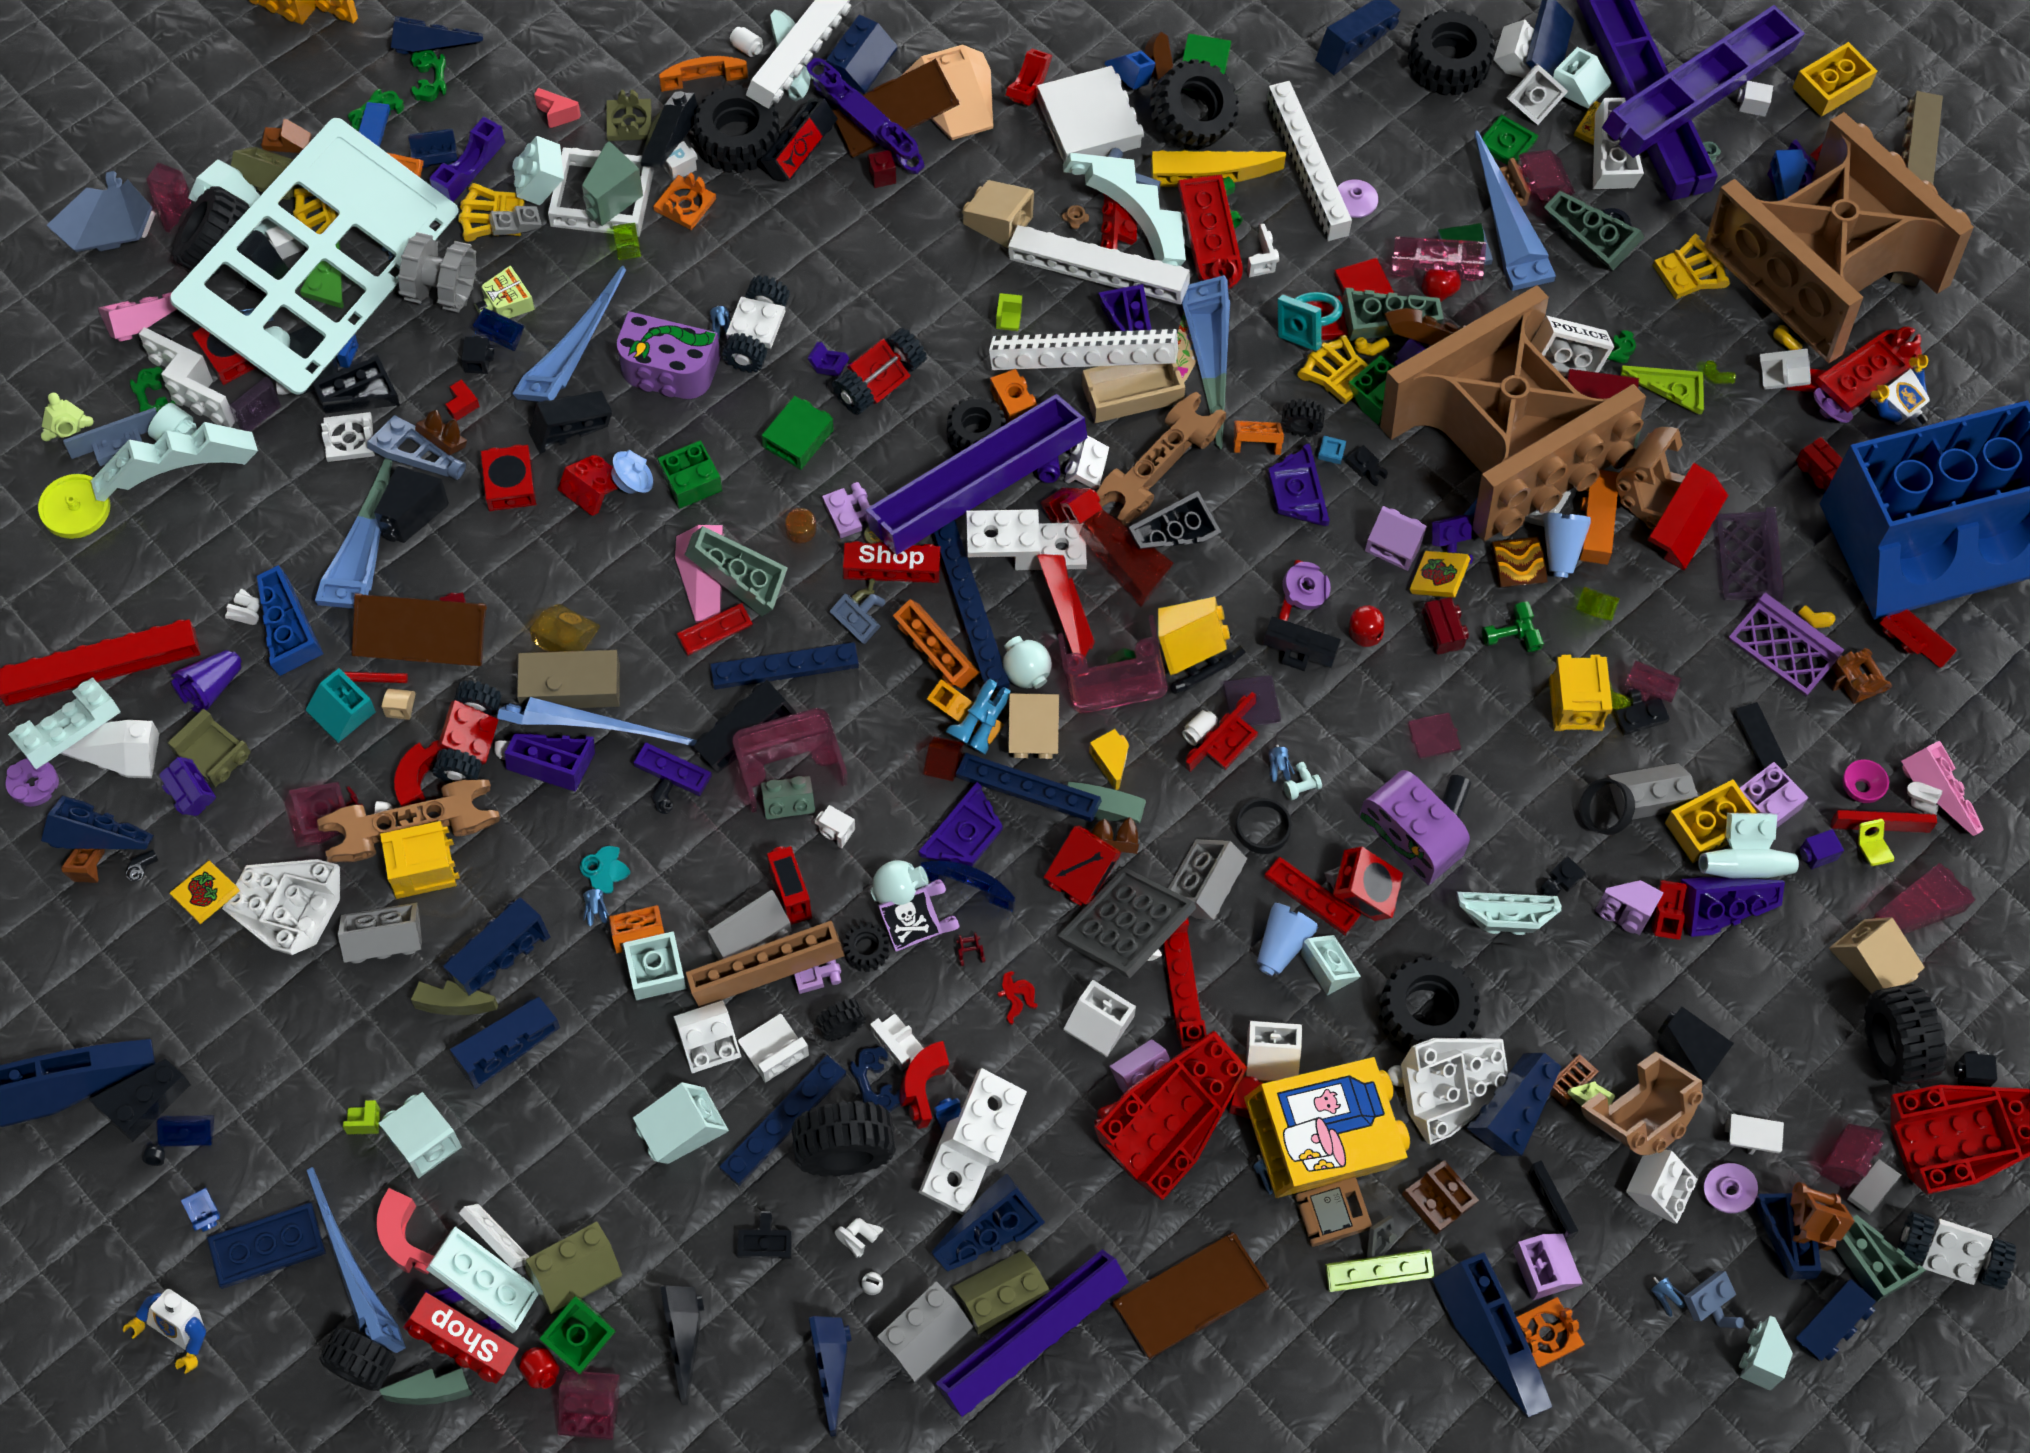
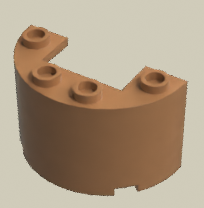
M1659 427L1655 428L1653 432L1648 433L1616 479V488L1621 498V504L1642 520L1651 530H1654L1685 477L1684 475L1670 472L1665 454L1667 449L1678 452L1682 447L1678 428Z
M1655 1051L1637 1064L1639 1084L1608 1106L1607 1097L1599 1092L1581 1106L1584 1117L1590 1123L1639 1155L1661 1153L1676 1139L1683 1137L1687 1125L1703 1099V1094L1701 1093L1702 1080Z

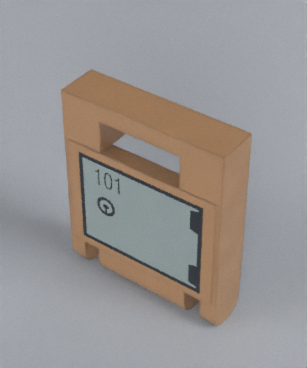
M1356 1177L1299 1193L1295 1196L1297 1202L1308 1200V1202L1302 1203L1298 1207L1308 1237L1319 1233L1320 1237L1310 1240L1312 1247L1370 1230L1372 1227ZM1354 1194L1362 1216L1355 1218L1352 1217L1346 1199Z

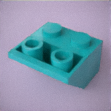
M340 668L319 684L305 709L337 743L376 713L371 699Z

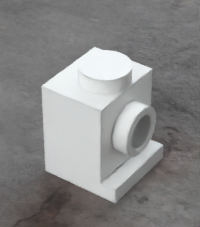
M830 805L825 812L821 811L815 820V824L819 826L821 834L829 840H837L838 847L841 849L855 830V819Z

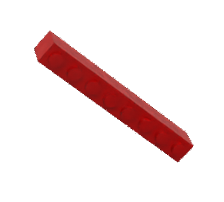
M190 619L177 620L169 625L154 626L146 631L128 633L123 637L115 639H104L100 643L88 646L81 645L73 650L55 652L50 656L42 658H31L26 662L15 665H5L0 668V698L5 706L77 688L82 682L88 681L92 677L97 682L199 656L201 654L196 631Z

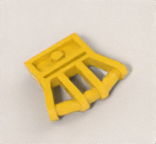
M472 183L468 189L469 193L460 203L462 213L459 214L458 221L461 223L464 231V240L471 242L477 237L493 234L489 220L490 214L471 213L472 210L513 212L515 206H525V200L518 198L516 193L493 191L479 184ZM477 196H483L493 201L475 199ZM471 223H484L488 225L472 228ZM521 233L507 235L521 236Z
M305 188L294 189L293 196L296 197L295 210L293 211L294 217L310 229L326 221L315 232L322 234L339 214L318 198L304 204L305 198L314 195ZM318 208H323L322 212L308 219L306 218L308 213Z
M1696 233L1680 250H1674L1673 253L1658 258L1653 263V267L1675 299L1700 289H1720L1730 285L1729 278L1725 274L1724 265L1704 247L1705 242L1700 240V236ZM1693 247L1702 252L1687 259L1684 257ZM1706 260L1711 262L1710 265L1695 271L1691 268V266ZM1716 272L1717 279H1699Z
M1343 335L1338 340L1329 343L1323 342L1320 349L1308 354L1304 367L1300 368L1297 375L1301 380H1310L1323 385L1327 392H1331L1342 403L1346 404L1354 397L1348 385L1349 381L1364 370L1368 364L1356 355L1347 336ZM1342 348L1348 356L1349 361H1347L1335 350ZM1323 357H1329L1340 368L1338 370L1334 369ZM1313 367H1319L1329 377L1312 371Z

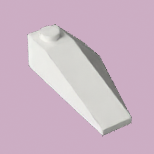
M123 720L107 722L60 754L82 762L87 761L104 770L115 771L127 778H152L160 733L153 721Z

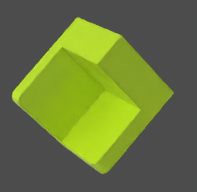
M999 294L996 329L1019 330L1022 311L1021 295Z
M376 1100L365 1101V1107L348 1109L347 1121L343 1122V1128L347 1134H379L380 1107Z

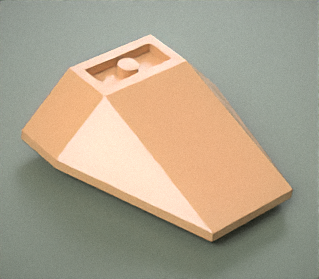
M965 45L921 56L902 74L904 75L936 58L956 98L959 99L960 105L931 120L951 140L993 129L991 69L982 52Z

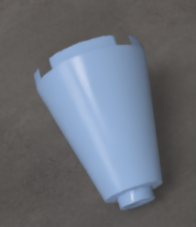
M1544 513L1543 523L1549 571L1554 572V577L1568 578V574L1574 573L1591 524V517L1574 514Z
M1274 903L1271 907L1257 959V964L1260 965L1259 970L1269 976H1273L1274 973L1279 975L1303 948L1304 941L1316 933L1318 929L1317 923L1300 912L1290 911V907Z

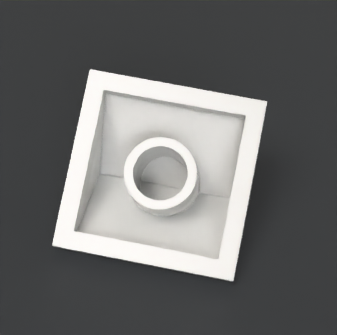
M1536 64L1508 95L1507 99L1539 125L1568 91L1540 65Z

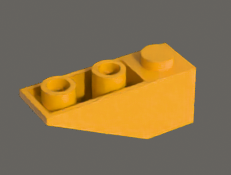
M942 679L927 698V700L959 723L963 722L969 713L967 710L974 704V702ZM996 720L995 727L991 729L987 740L989 744L993 742L1004 726L999 720ZM977 721L973 733L977 732L982 722Z

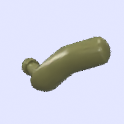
M871 578L868 588L858 590L851 598L859 603L870 594H874L873 585L875 584V579Z

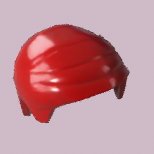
M1447 264L1435 265L1429 268L1422 281L1423 294L1426 297L1440 298V302L1449 296L1452 297L1461 287L1459 273L1454 267Z

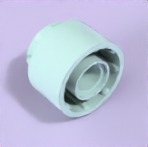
M168 403L152 419L148 428V435L156 441L166 431L191 436L197 430V427L193 423L191 415L174 403Z

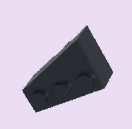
M378 355L312 383L325 414L400 406L398 395Z

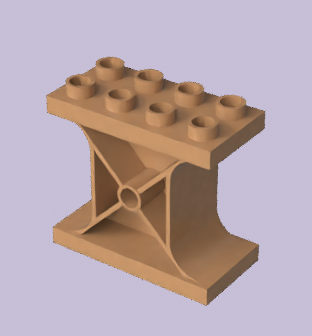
M1845 112L1830 120L1811 179L1812 183L1781 201L1769 202L1756 199L1736 179L1722 186L1704 245L1708 251L1828 363L1843 355L1863 300V296L1859 291L1888 273L1903 271L1915 274L1936 294L1940 293L1951 285L1974 228L1965 212L1960 209H1953L1938 195L1936 188L1931 182L1920 180L1906 167L1904 160L1898 153L1889 152L1874 139L1871 130L1862 123L1857 124Z
M1538 285L1387 371L1380 428L1391 440L1415 426L1438 428L1445 432L1483 474L1481 476L1472 529L1483 541L1499 532L1503 536L1513 534L1521 527L1527 515L1536 510L1541 514L1551 511L1561 501L1562 494L1574 487L1578 491L1586 490L1599 477V470H1604L1611 465L1615 469L1624 467L1636 451L1634 447L1636 434L1644 424L1641 415L1646 396L1634 384L1611 398L1596 399L1587 397L1578 392L1531 343L1545 319L1549 299Z

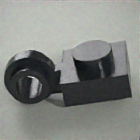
M1567 856L1550 872L1549 876L1551 878L1540 888L1543 891L1542 895L1557 896L1562 888L1568 892L1585 876L1586 872Z

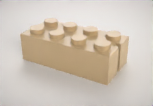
M1177 363L1098 366L1083 370L1082 388L1087 402H1089L1094 422L1099 423L1174 405L1182 401L1186 387L1180 371H1177Z

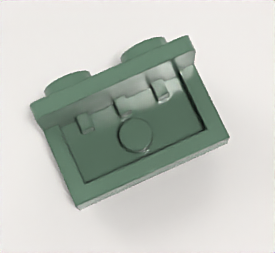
M797 776L791 779L770 780L761 783L766 819L815 812L810 776Z

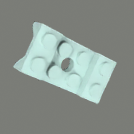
M93 677L88 681L82 682L78 688L72 691L76 697L75 700L66 703L60 710L44 718L38 725L34 726L29 720L17 726L14 731L8 734L35 769H38L121 712L113 699Z

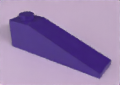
M1713 877L1681 879V883L1687 885L1682 911L1685 915L1684 922L1688 935L1691 937L1714 935L1721 932L1720 929L1730 924L1735 926L1741 923V920L1751 915L1758 916L1781 906L1785 882L1783 880Z

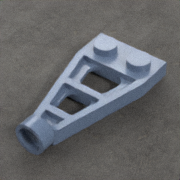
M395 415L367 441V448L387 459L446 477L450 476L456 480L461 478L466 468V463L453 458L451 455L449 456L415 431L416 426ZM407 438L414 440L420 446L414 453L401 451L398 447ZM427 451H431L439 459L434 463L421 459V457Z

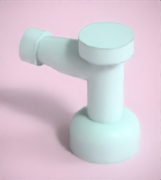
M1304 762L1296 765V769L1303 781L1295 783L1289 780L1283 783L1284 792L1289 801L1297 799L1300 792L1313 788L1316 790L1322 788L1319 775L1311 776Z

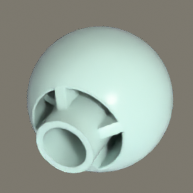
M1016 636L1004 645L1007 653L1003 659V668L1011 683L1021 688L1034 687L1037 689L1047 682L1046 678L1050 674L1052 662L1049 652L1042 644L1033 640L1023 641L1020 636Z
M890 861L882 865L876 872L871 894L876 902L879 901L880 904L893 902L897 905H904L914 898L917 889L928 885V877L922 866L914 868L912 864L906 861Z

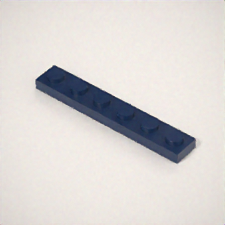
M855 642L711 664L714 690L762 683L766 680L776 681L859 668Z
M968 753L965 754L956 772L959 779L974 784L978 782L983 787L1090 822L1093 821L1102 802L1100 796Z
M826 1055L719 1166L720 1170L736 1185L740 1186L792 1132V1125L795 1119L801 1116L803 1112L811 1111L812 1108H815L846 1076V1071Z

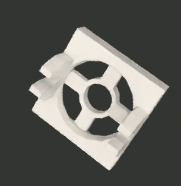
M371 412L323 418L324 423H321L327 462L375 456V452L367 448V441L373 436ZM352 423L362 425L364 432L357 433L353 430ZM345 424V431L341 435L332 436V433L339 425ZM347 434H354L356 436L355 441L352 443L344 442L343 438ZM365 440L363 445H361L357 449H354V446H356L359 441ZM342 443L347 451L340 450L333 444Z

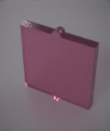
M1450 713L1408 722L1413 737L1411 742L1415 743L1420 759L1461 750L1457 737L1458 729L1454 728Z

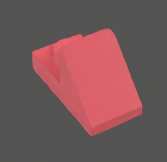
M540 88L534 94L537 108L547 113L549 128L577 120L581 116L577 101Z

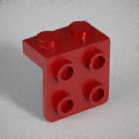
M592 455L565 467L558 490L590 515L594 516L599 513L604 496L619 487L615 484L611 475L613 467L604 461L602 457Z

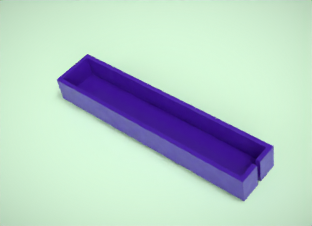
M1055 394L865 509L870 530L881 541L884 540V543L898 555L965 514L966 511L973 509L1087 439L1085 418L1059 395Z

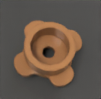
M1074 205L1067 212L1063 213L1062 219L1068 221L1071 224V228L1078 229L1082 223L1089 221V215L1085 214V210L1081 206Z

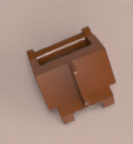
M1867 648L1855 654L1851 651L1844 656L1838 657L1832 667L1833 672L1838 678L1832 688L1833 691L1844 688L1853 704L1873 697L1878 693L1886 692L1892 687V684L1884 678L1871 657L1872 652ZM1863 663L1870 673L1868 676L1866 673L1862 674L1859 666Z
M1797 1182L1794 1185L1790 1205L1794 1209V1226L1799 1227L1801 1233L1795 1235L1793 1241L1804 1244L1812 1240L1818 1242L1819 1250L1823 1251L1836 1248V1241H1841L1855 1222L1845 1205L1841 1204L1840 1195L1835 1193L1829 1195L1808 1188L1806 1184ZM1815 1201L1826 1204V1206L1818 1204Z

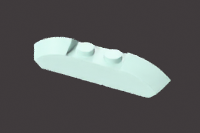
M775 9L771 13L770 18L771 30L777 48L796 23L787 14ZM803 65L804 68L799 77H793L794 81L787 90L789 98L794 101L802 99L810 86L811 77L805 65Z

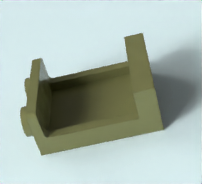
M204 708L168 742L172 752L177 757L192 759L204 779L215 788L220 783L225 782L231 772L238 765H242L251 753L243 740H237L216 723L211 714Z

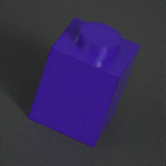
M1833 829L1806 838L1800 847L1801 857L1804 862L1808 863L1811 870L1837 861L1844 852Z

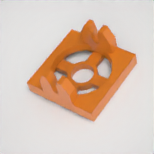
M690 172L686 178L678 175L653 207L655 212L692 230L714 203L716 194L705 188V183L701 177H698L695 181L693 173ZM681 189L691 190L686 196L679 197L674 194L675 191ZM697 194L702 199L700 207L694 204V198ZM683 200H688L692 204L688 208H681L679 203ZM690 211L694 212L688 215H683V213H688Z
M1234 421V453H1240L1241 441L1275 443V455H1281L1284 434L1280 423Z
M657 905L609 917L616 954L623 952L621 943L664 934L660 910ZM655 922L652 925L644 926L645 924ZM626 928L630 929V930L621 931V932L618 931V930H622V929H626Z
M1558 1297L1516 1317L1538 1369L1585 1345L1577 1332L1579 1330V1322L1572 1320V1310L1570 1308L1564 1309ZM1541 1314H1552L1561 1319L1562 1322L1556 1325L1545 1323ZM1531 1319L1535 1321L1538 1327L1536 1334L1533 1336L1528 1328ZM1542 1327L1552 1329L1554 1333L1553 1340L1544 1341L1539 1335V1330ZM1567 1329V1341L1564 1347L1560 1349L1556 1342L1558 1333ZM1538 1343L1548 1345L1552 1353L1538 1350Z

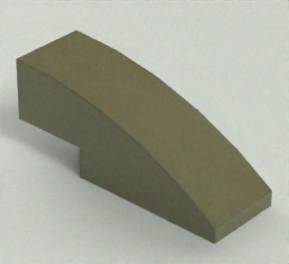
M448 980L444 989L419 981L411 998L415 1009L442 1015L481 1014L497 1010L498 1008L495 996L480 991H475L468 996L456 983Z

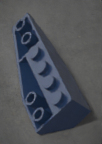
M145 1039L95 1045L0 1065V1126L6 1127L54 1115L156 1064L152 1040Z
M1485 1252L1466 1259L1433 1278L1432 1282L1454 1328L1524 1415L1530 1418L1551 1409L1552 1404L1532 1352Z

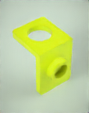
M1883 819L1859 825L1858 845L1870 866L1894 861V856L1883 839L1885 824ZM1869 828H1878V830L1873 835H1865V832Z

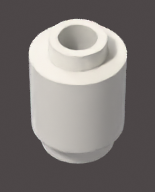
M736 27L732 31L730 42L735 48L749 57L758 55L762 51L763 41L761 37L745 27Z
M1200 711L1185 725V730L1182 732L1183 737L1193 746L1202 744L1206 734L1218 728L1217 717L1210 711Z

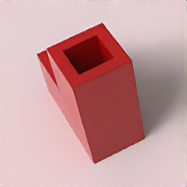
M462 379L450 386L454 399L446 403L445 406L453 419L457 421L480 407L478 399Z

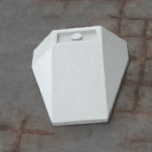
M318 859L246 865L236 883L240 892L225 903L222 909L272 950L294 955L317 944L340 901V867L337 864Z
M1432 1038L1412 1046L1401 1063L1408 1113L1427 1144L1430 1145L1451 1137L1477 1116L1484 1105H1488L1494 1097L1493 1093L1497 1087H1502L1508 1075L1503 1039Z

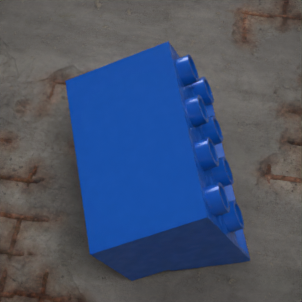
M2028 400L1850 445L1819 504L1874 620L1901 613L1906 609L1913 610L2030 579V403Z

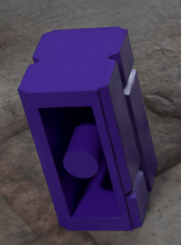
M177 757L169 767H166L159 774L164 783L162 785L163 790L173 797L176 802L174 807L183 815L197 816L216 799L215 794L192 759Z

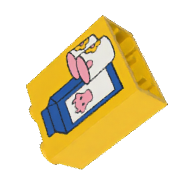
M1375 1057L1264 1083L1244 1097L1276 1198L1326 1186L1352 1177L1357 1178L1388 1170L1408 1158L1406 1151L1410 1146L1409 1133L1401 1120H1395L1389 1102L1393 1097L1392 1081L1386 1071H1379Z

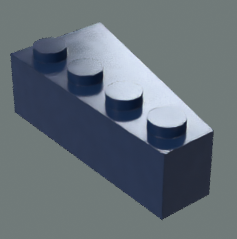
M1546 1053L1523 1054L1506 1076L1507 1080L1502 1087H1497L1493 1093L1494 1097L1488 1105H1484L1481 1108L1479 1117L1475 1121H1471L1467 1129L1501 1156H1522L1562 1066Z

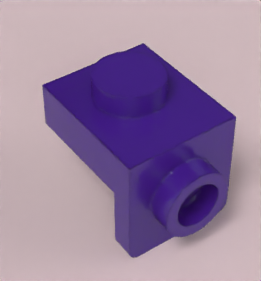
M817 342L808 356V360L817 374L839 376L849 357L845 352L828 351L822 342Z

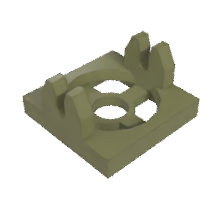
M621 90L618 94V100H607V141L647 140L652 124L651 99H639L638 94L634 90H630V97H627L625 91ZM633 108L642 110L645 117H637L633 114ZM626 109V114L621 118H613L618 110ZM630 117L634 118L636 122L631 121L630 125H626L624 120Z

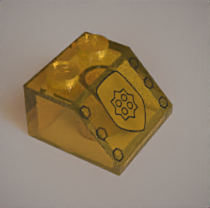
M557 604L542 611L530 628V634L534 644L549 652L584 651L599 630L600 625L561 604Z

